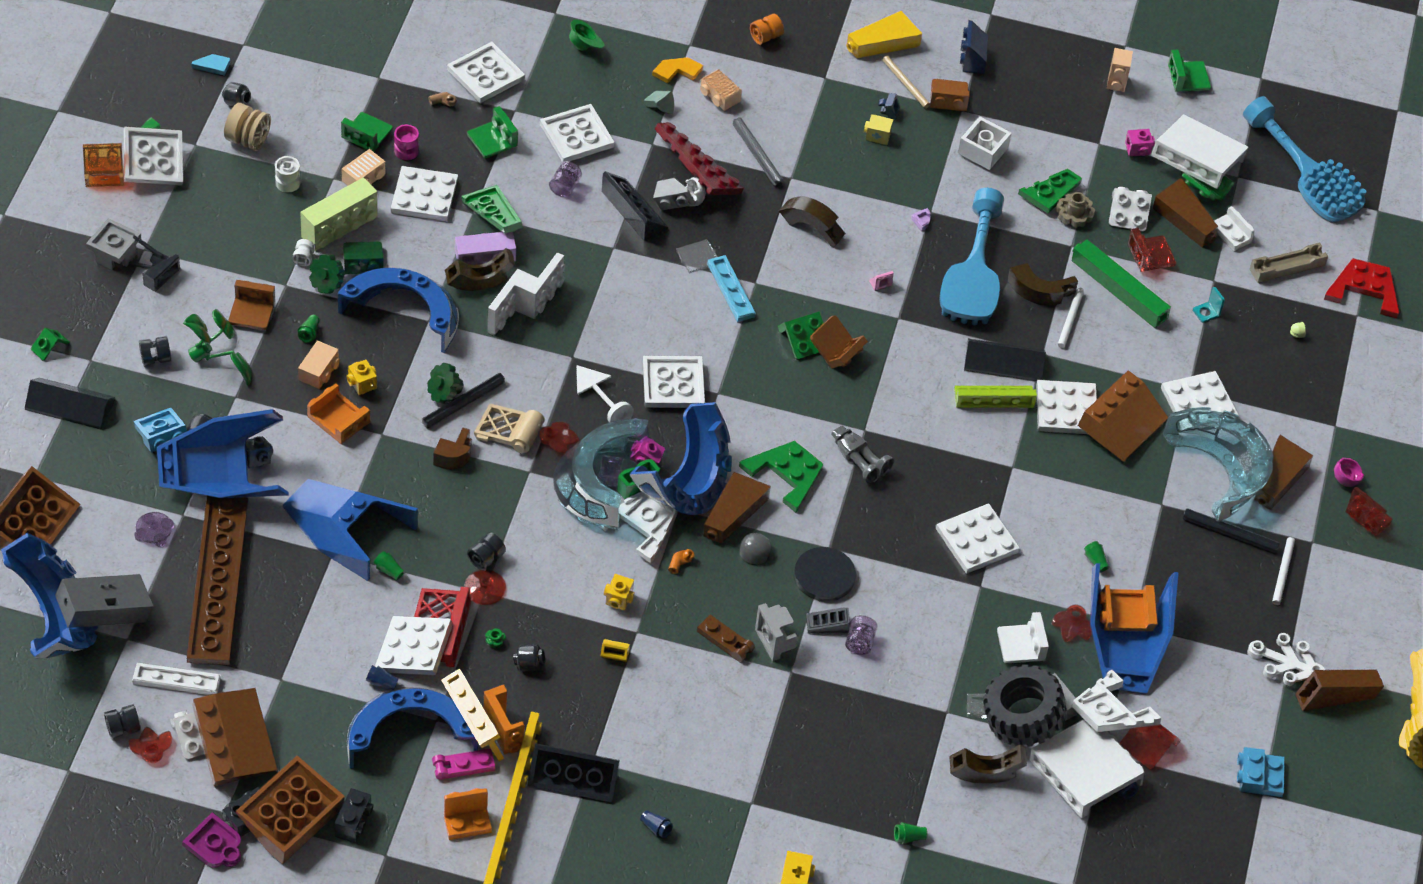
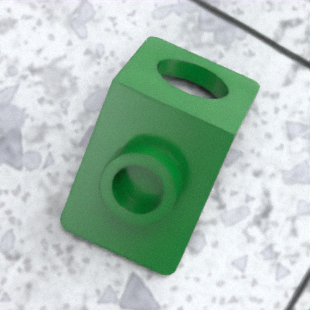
M44 328L32 345L31 350L41 360H45L57 342L69 344L70 341L59 331Z

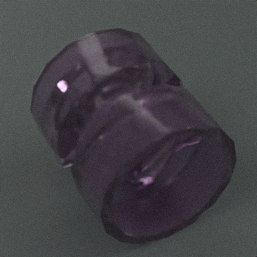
M562 162L549 182L550 190L557 196L569 197L575 185L582 177L581 169L572 162Z
M862 615L852 618L845 646L850 652L858 655L870 653L878 627L876 621Z

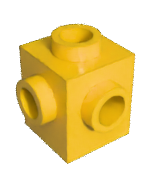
M367 360L355 362L348 366L347 381L350 386L355 388L358 395L377 389L376 370L374 366L369 365Z
M614 574L611 583H607L603 595L606 596V605L615 609L626 610L628 603L632 604L635 592H633L634 579Z

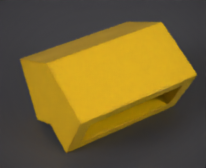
M604 639L600 656L627 662L630 644ZM608 649V650L623 652V653H625V654L622 655V654L607 652V651H605V650Z

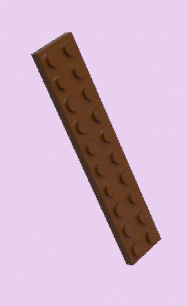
M207 496L186 658L187 663L230 665L249 497L216 498Z

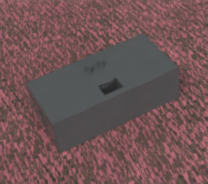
M140 574L62 579L55 595L69 628L144 623L147 621L153 608L152 601Z

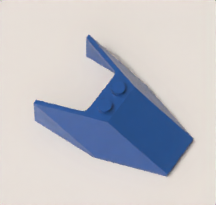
M269 409L217 417L157 446L159 486L216 498L289 496V492L279 485L260 486L249 483L247 469V439L283 421V416L275 410Z
M307 479L283 504L285 511L318 551L366 581L370 579V559L348 533V529L373 504L412 529L416 530L418 528V508Z
M1096 563L1092 567L1090 627L1102 677L1104 679L1107 673L1113 670L1123 680V687L1116 690L1147 694L1173 635L1178 572H1174L1169 577L1156 605L1157 625L1153 631H1104L1103 623L1100 622L1102 604H1099L1098 600L1099 592L1102 591L1099 581L1100 563Z

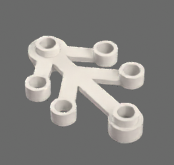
M1286 633L1279 634L1276 641L1285 655L1265 648L1264 644L1258 640L1251 642L1248 647L1247 653L1253 659H1260L1265 656L1282 663L1276 666L1273 664L1265 665L1263 674L1268 678H1273L1276 674L1286 672L1283 677V683L1287 686H1292L1296 682L1308 679L1314 670H1325L1322 665L1314 662L1308 651L1310 646L1306 641L1298 642L1296 652L1302 655L1305 663L1300 662L1289 644L1290 637ZM1297 669L1302 672L1295 674L1290 672V670Z

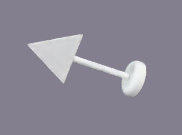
M577 365L578 395L593 388L611 407L607 417L609 422L632 418L634 410L629 403L619 402L614 404L597 386L611 378V375ZM628 421L616 423V426L621 427L628 423Z

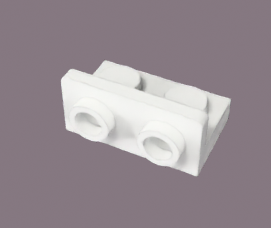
M1232 206L1228 208L1226 215L1214 220L1218 225L1217 234L1233 251L1252 242L1255 232L1253 227Z

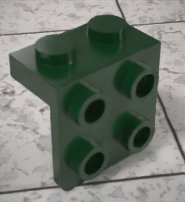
M380 241L346 242L343 244L345 275L362 274L367 271L384 268L382 243Z

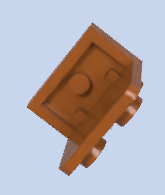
M944 79L932 80L930 108L967 111L969 100L967 82Z
M236 280L234 285L235 300L228 319L229 323L235 326L266 330L276 301L275 286Z
M836 315L831 316L810 337L831 368L845 367L850 364L851 358L864 350L863 346L868 342L864 335L852 338Z

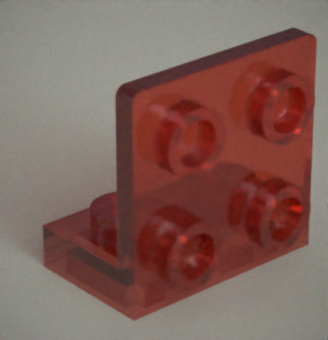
M1139 228L1131 229L1128 246L1140 272L1176 265L1173 254L1163 235L1145 238Z
M1358 487L1353 489L1345 512L1367 531L1377 536L1391 524L1393 519L1386 514L1387 510L1362 490Z
M1159 724L1130 728L1119 745L1152 770L1170 746L1173 744L1177 747L1181 740Z

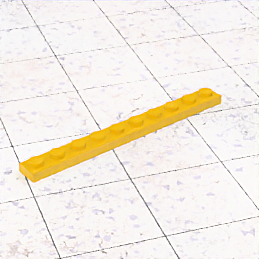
M531 712L483 884H495L496 879H500L503 866H500V864L507 857L508 848L505 847L506 842H511L513 830L510 829L511 824H516L518 811H515L516 806L521 805L523 793H520L521 788L526 787L528 775H525L526 770L531 769L532 757L530 755L531 752H534L535 743L537 744V740H535L536 734L540 735L542 729V722H539V713Z

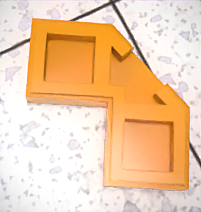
M688 57L662 60L653 70L652 76L666 83H669L677 73L694 80L702 72L704 65Z

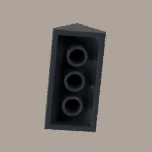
M607 171L603 173L601 192L644 241L668 229L664 221L626 178Z
M968 338L964 371L1030 381L1042 380L1046 351Z
M39 377L30 380L24 408L27 411L102 429L114 404L115 397Z
M535 743L528 786L612 802L619 776L620 760Z

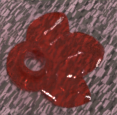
M554 422L551 426L541 428L539 432L540 440L544 444L550 445L552 449L562 453H566L567 444L579 441L577 434L569 430V424L565 422Z
M1076 604L1069 606L1066 611L1058 612L1053 617L1051 623L1055 627H1061V636L1064 642L1072 640L1078 634L1083 639L1089 640L1092 633L1090 622L1086 619L1085 609ZM1077 611L1080 616L1075 617L1072 613Z
M145 727L139 739L129 740V747L133 753L141 755L145 762L156 763L162 759L163 752L170 748L172 735L170 731H166L158 736L151 728Z

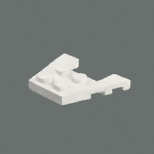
M640 492L625 499L624 503L615 508H618V519H622L648 537L636 550L638 555L651 563L677 516V510L651 498L644 492ZM605 512L600 515L596 513L592 517L606 518ZM593 522L604 531L610 527V525Z
M1110 670L1104 679L1100 678L1093 688H1088L1078 696L1072 705V708L1096 732L1159 725L1161 722V717L1151 707L1131 713L1111 693V691L1123 687V680L1113 670Z

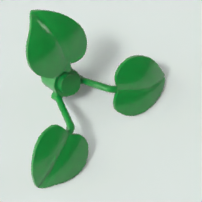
M218 309L212 311V317L220 330L211 338L207 333L206 324L197 314L188 316L183 324L188 326L201 339L199 343L188 349L191 359L198 363L204 358L208 361L211 358L230 355L231 360L243 376L247 386L250 385L252 370L249 363L239 352L210 353L213 350L210 343L223 332L228 339H232L235 336L233 326Z

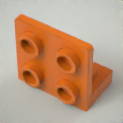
M475 788L460 793L452 792L444 796V822L449 840L492 833L487 810V788Z

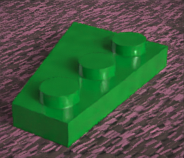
M1067 168L1049 176V179L1045 181H1037L1031 187L1019 189L1018 195L1048 214L1057 206L1059 199L1065 198L1067 194H1070L1081 184L1082 178Z

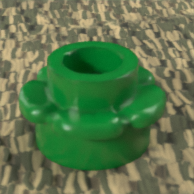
M497 628L489 630L485 634L486 642L491 648L501 647L506 640L505 633H502Z

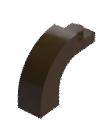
M804 196L788 199L779 210V213L789 225L804 222L816 228L831 247L836 246L846 234L836 222L839 217L828 206L813 198Z
M505 248L491 261L480 265L467 264L457 259L445 269L447 284L460 290L476 291L489 289L503 283L508 279L506 272L515 266L512 250Z
M1028 263L1010 267L1008 281L1017 294L1030 302L1040 305L1062 304L1063 297L1075 294L1078 280L1075 276L1057 281L1043 280L1033 273Z
M1021 744L994 756L978 755L967 748L949 756L950 774L971 783L992 784L1008 781L1016 777L1017 770L1027 766L1026 747Z

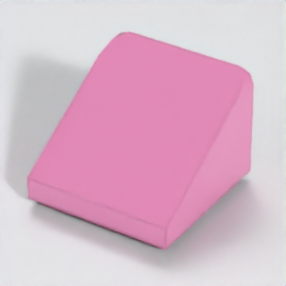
M890 271L871 278L869 282L873 289L879 290L891 286L894 272Z

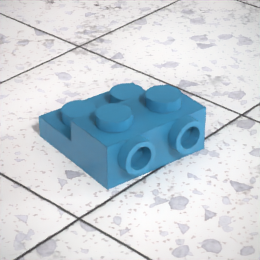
M172 408L134 421L136 430L142 436L143 442L150 452L157 451V446L187 432L186 425Z
M1244 747L1242 753H1238L1237 765H1241L1237 773V783H1240V792L1282 797L1284 793V757L1266 755L1264 749Z

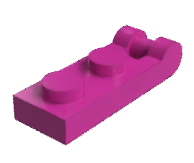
M491 748L447 756L440 754L432 757L433 766L436 767L435 776L439 780L495 771Z

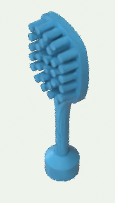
M1265 96L1252 101L1244 110L1243 117L1253 128L1265 127L1293 158L1301 172V177L1298 181L1299 191L1311 208L1321 217L1331 222L1342 221L1357 214L1365 204L1364 196L1366 190H1360L1361 183L1354 182L1355 176H1348V169L1341 171L1342 163H1337L1336 167L1333 166L1334 161L1331 159L1328 160L1327 164L1323 161L1320 163L1315 162L1274 121L1275 107Z
M987 187L976 191L972 209L980 218L973 249L965 262L954 264L948 269L941 286L940 306L942 308V315L947 316L951 314L952 321H956L957 317H960L963 324H966L968 319L972 320L971 323L973 325H977L978 320H982L983 324H987L997 307L1000 291L999 278L994 271L986 266L985 246L990 221L1002 214L1004 205L1003 194L994 188Z

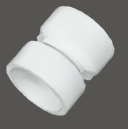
M290 156L279 158L275 163L276 187L282 192H293L300 186L299 161Z

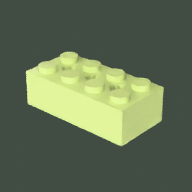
M363 177L301 211V237L313 242L316 247L315 251L336 239L342 238L345 234L358 229L363 224L373 221L378 217L376 189Z

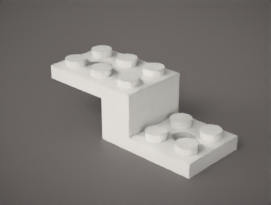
M556 253L538 278L519 269L516 270L488 307L489 334L495 336L498 330H502L507 318L511 317L514 311L535 319L538 313L543 312L546 302L553 298L555 290L558 287L560 288L564 282V255Z

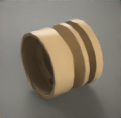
M237 103L231 109L226 119L224 138L236 144L242 142L243 147H249L251 150L257 151L262 147L268 136L271 116L266 112H261V110L253 111L252 107Z

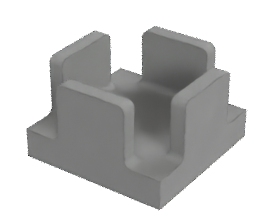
M108 218L89 239L86 247L95 253L96 262L112 270L115 261L119 264L122 262L123 266L127 267L129 262L137 255L136 244L138 242L133 239V236L135 235L141 239V233Z
M765 603L758 606L755 630L771 660L775 661L780 659L782 652L796 648L798 637L796 633L787 636L783 628L793 625L794 622L787 608L780 605L768 608Z

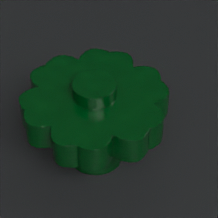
M321 254L319 258L313 259L309 267L312 272L309 276L312 287L318 288L319 293L332 294L334 290L340 289L345 277V270L341 261L336 260L334 255Z
M442 363L441 365H435L434 369L431 370V378L427 382V391L431 394L432 401L444 404L446 401H452L456 394L462 392L464 383L459 378V374L455 373V366Z

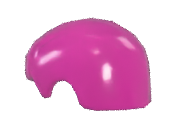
M1351 458L1340 459L1334 468V477L1340 484L1346 487L1356 486L1364 477L1358 462Z

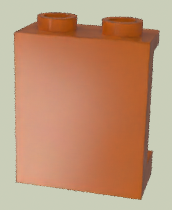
M337 384L326 388L320 396L312 399L307 405L308 418L340 444L370 423V410L366 406L360 409L339 392V385Z
M1105 585L1102 591L1099 592L1098 600L1099 604H1102L1100 622L1103 623L1104 631H1153L1156 627L1157 615L1154 585H1146L1143 590L1110 589V585Z
M504 685L484 691L483 709L500 736L497 742L505 755L510 752L515 753L521 749L525 725L522 721L513 725L510 724L506 717L507 690Z

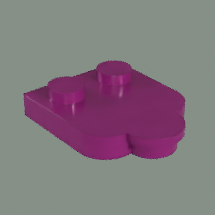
M213 812L182 842V846L212 868L222 865L234 867L241 861V852L238 849L241 841L239 833Z

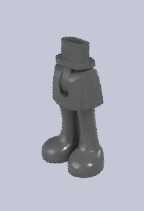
M840 426L832 431L831 435L835 438V443L838 445L844 458L848 461L852 459L863 472V479L867 483L877 481L879 475L881 477L885 476L893 467L894 459L890 455H885L879 459L868 448L867 441L852 432L851 429ZM860 455H862L866 460H868L870 465H868Z

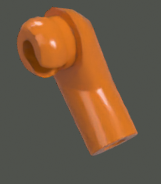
M691 549L676 552L672 557L668 571L672 574H677L680 565L692 561L695 556L694 552Z

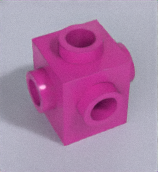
M1150 129L1127 131L1125 145L1128 155H1151L1152 147L1155 146V138L1151 136Z
M645 436L633 444L630 460L638 465L644 460L652 459L658 465L665 448L653 439Z

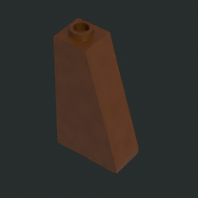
M1180 178L1155 196L1153 209L1203 248L1208 243L1211 244L1215 241L1218 225L1183 179Z
M1281 434L1278 436L1271 454L1273 461L1271 476L1262 488L1261 485L1264 483L1268 473V461L1259 484L1261 487L1257 489L1254 499L1269 510H1272L1308 470L1313 458L1311 453Z
M733 472L704 524L703 536L711 541L723 543L768 501L771 486Z
M1377 669L1314 670L1296 692V697L1302 711H1309L1374 699L1383 689L1384 685Z

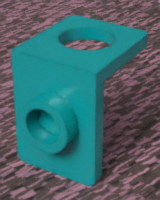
M1213 287L1208 302L1193 307L1192 311L1204 323L1221 316L1225 299L1217 288ZM1207 309L1210 311V315L1204 316L1200 313V310Z

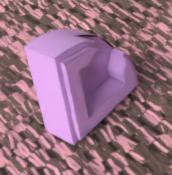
M928 208L911 216L912 221L921 232L930 223V211Z

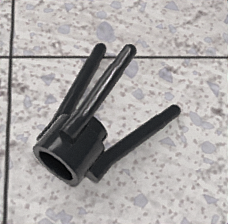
M133 236L134 240L153 253L150 258L152 265L132 261L129 262L130 265L150 269L170 258L137 236Z

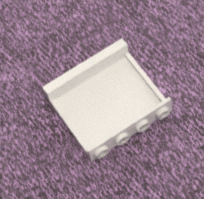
M1183 114L1156 140L1151 156L1217 189L1223 176L1238 161L1241 163L1244 161L1248 146Z
M1085 720L1078 722L1031 749V763L1081 819L1089 814L1090 806L1135 781L1139 786L1143 784L1145 772L1142 766L1131 758L1130 753L1119 745L1113 735H1110L1108 731L1096 732Z

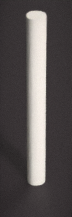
M1081 287L1077 288L1058 342L1059 348H1065L1084 293V289Z
M1291 537L1287 538L1272 601L1274 605H1280L1295 543V539Z

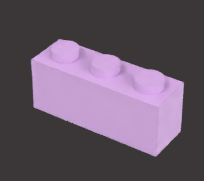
M513 232L455 237L456 258L467 264L480 265L487 263L505 248L512 250L514 261H516V246Z

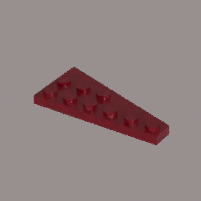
M670 122L657 123L655 127L656 132L665 142L672 144V151L678 152L680 154L679 159L693 175L699 177L698 182L708 187L706 191L709 195H736L743 192L744 187L739 184L738 179L728 175L725 168L717 165L711 156L704 154L698 145L692 144L688 140V136L678 132L674 124Z

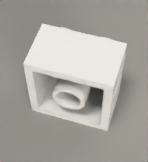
M979 117L961 137L958 154L990 170L1009 148L1012 133Z

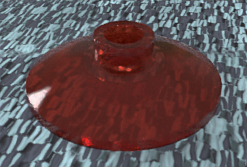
M492 570L473 572L467 577L464 587H469L472 601L481 605H490L498 602L506 591L503 577Z

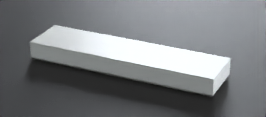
M137 663L132 683L134 685L211 695L218 693L221 675Z

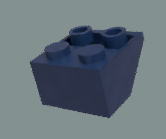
M968 20V26L963 29V38L965 40H961L960 51H964L960 55V64H963L962 72L984 74L987 62L988 35L972 20Z

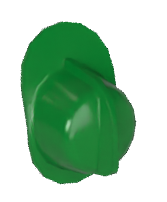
M578 19L571 22L572 29L569 39L578 50L586 51L590 46L594 48H603L605 46L602 39L587 23Z

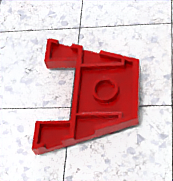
M1352 258L1325 293L1324 300L1341 304L1344 290L1383 299L1380 314L1397 318L1399 313L1390 267Z

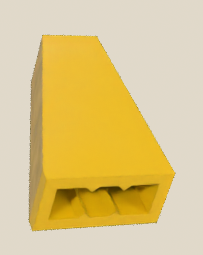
M899 11L848 34L846 47L856 58L911 49L921 45L922 32L902 11Z

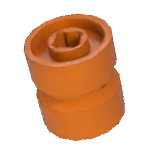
M774 13L764 17L763 20L759 19L750 24V33L754 41L761 45L770 41V39L782 36L784 34V27L781 19Z

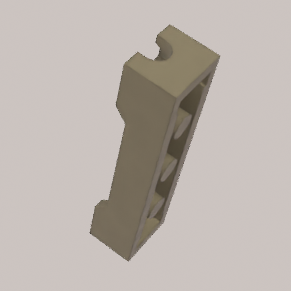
M1319 242L1307 245L1301 250L1269 258L1264 256L1252 259L1250 271L1257 283L1323 267L1326 265L1328 255L1326 252L1322 253V245Z

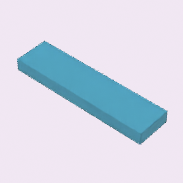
M726 255L709 259L707 265L736 321L740 322L754 318L756 313Z

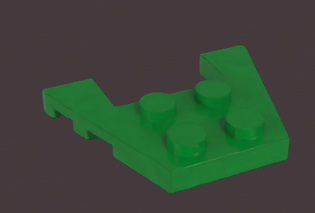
M795 440L739 462V467L751 477L767 466L791 485L794 489L783 497V503L795 513L799 510L809 489L813 486L823 469V463Z

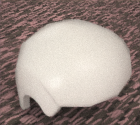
M697 177L686 180V183H688L686 188L696 201L695 205H689L692 207L700 205L706 195V187L698 182L699 178Z

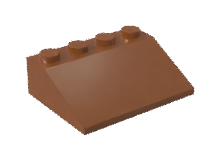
M1128 370L1084 411L1077 426L1122 461H1125L1168 419V416L1146 384Z
M31 466L0 504V548L3 549L26 533L51 544L81 504Z
M256 688L216 693L193 699L192 706L214 787L277 771Z
M296 756L236 811V814L263 847L280 863L284 864L341 810L345 796L299 756Z

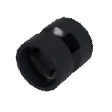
M167 336L157 337L155 341L151 339L139 340L143 366L155 364V361L160 363L171 361ZM154 347H155V352H156V354H155V355H151V349H150V348H154Z
M488 532L479 540V543H475L467 551V556L476 568L485 571L493 564V560H497L506 552V547L496 534Z
M134 704L122 707L120 712L116 709L104 712L105 723L111 739L123 736L124 731L128 734L141 731L139 717Z

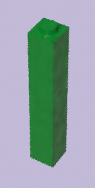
M1088 239L1081 244L1078 243L1073 248L1071 261L1152 327L1156 328L1168 319L1171 306Z

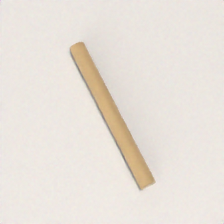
M885 56L883 62L925 109L928 108L930 103L890 57Z

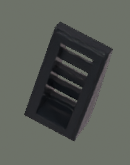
M175 254L142 273L144 286L154 292L162 287L180 270L179 255Z
M849 608L806 613L807 633H849ZM813 620H817V625L814 626Z

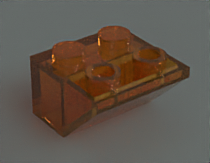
M122 143L83 144L85 186H124Z

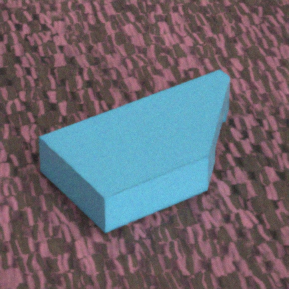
M211 54L192 61L191 66L194 69L225 76L231 62L230 58Z

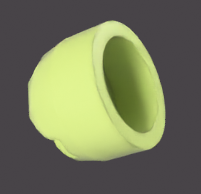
M1303 322L1295 323L1291 326L1290 332L1293 337H1305L1306 330Z

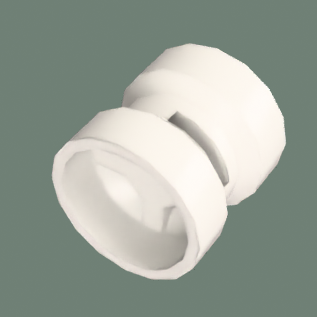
M307 239L297 241L296 251H294L292 256L293 262L304 267L310 265L316 248L314 243Z

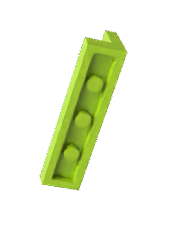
M955 385L954 387L956 408H1034L1037 397L1036 389H1033V386Z

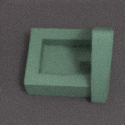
M655 91L643 100L646 107H658V109L667 114H673L674 112L672 91Z

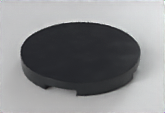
M816 547L804 552L798 558L795 564L794 576L798 588L808 597L819 601L820 599L838 600L846 596L853 588L856 570L851 559L843 552L830 547Z

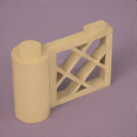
M489 403L474 431V436H476L477 440L485 442L492 440L511 445L515 451L526 453L533 445L545 422V418L540 412L535 410H529L526 413ZM494 411L500 413L501 416L491 419L490 414ZM511 417L519 418L518 421H515L513 423H509L508 418ZM503 420L507 424L500 428H496L495 423H498ZM490 425L493 428V430L489 432L482 431L483 428ZM507 430L511 432L509 438L500 435V433Z

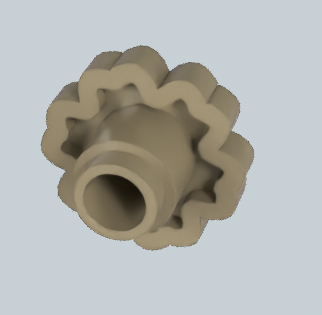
M1080 192L1067 194L1065 198L1059 199L1056 212L1059 213L1058 219L1064 224L1071 223L1073 227H1083L1086 222H1091L1094 217L1095 209L1092 207L1093 202Z

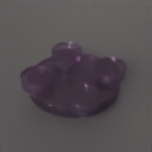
M160 512L146 513L137 520L134 537L139 542L154 543L156 546L162 547L166 544V539L172 532L174 522L167 515Z

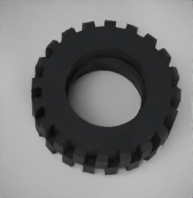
M1022 665L1019 668L1014 666L1009 671L1004 670L1000 672L999 677L995 676L992 679L991 685L987 686L986 694L983 696V707L989 728L999 740L1003 739V742L1009 745L1014 743L1015 746L1021 744L1032 747L1035 743H1044L1045 739H1051L1056 735L1055 731H1060L1063 726L1062 723L1066 720L1067 705L1062 686L1059 684L1057 677L1052 675L1050 671L1046 669L1042 671L1041 667L1038 666L1029 667V665ZM1035 698L1042 701L1035 710L1028 713L1017 714L1008 711L1011 705L1021 699Z

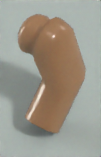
M448 92L429 96L431 105L442 103L447 106H454L457 102L456 96Z

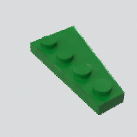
M498 185L462 196L464 204L503 233L514 232L517 229L523 228L522 221Z

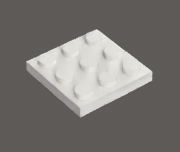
M493 42L447 65V70L479 103L525 80V74Z
M591 104L540 119L541 128L563 163L614 148V140Z
M124 127V182L182 185V131Z
M402 166L391 205V213L447 222L458 181V174Z
M643 356L645 407L688 408L690 404L705 403L702 356Z
M1216 371L1165 382L1161 385V389L1174 414L1192 410H1212L1223 412L1236 418L1239 417ZM1194 414L1177 420L1181 429L1195 427ZM1206 414L1198 415V427L1200 429L1218 425V417Z
M1037 380L1038 431L1088 434L1077 425L1084 411L1097 400L1096 384Z
M989 503L936 525V530L966 574L1019 553V546Z
M393 616L376 667L379 665L389 673L436 675L453 626L451 619Z

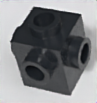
M263 436L247 439V466L252 468L271 464L273 446Z

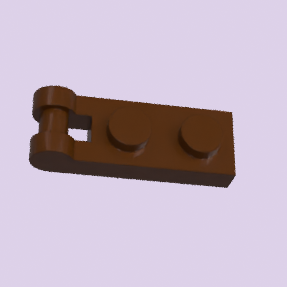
M711 614L697 627L699 634L738 662H742L746 658V654L751 653L755 649V645L751 640L744 639Z

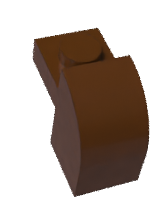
M462 427L456 442L440 438L433 453V465L445 469H459L465 466L471 459L472 438H470V429Z

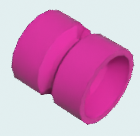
M408 124L397 127L394 132L395 155L401 160L416 158L419 153L418 129Z

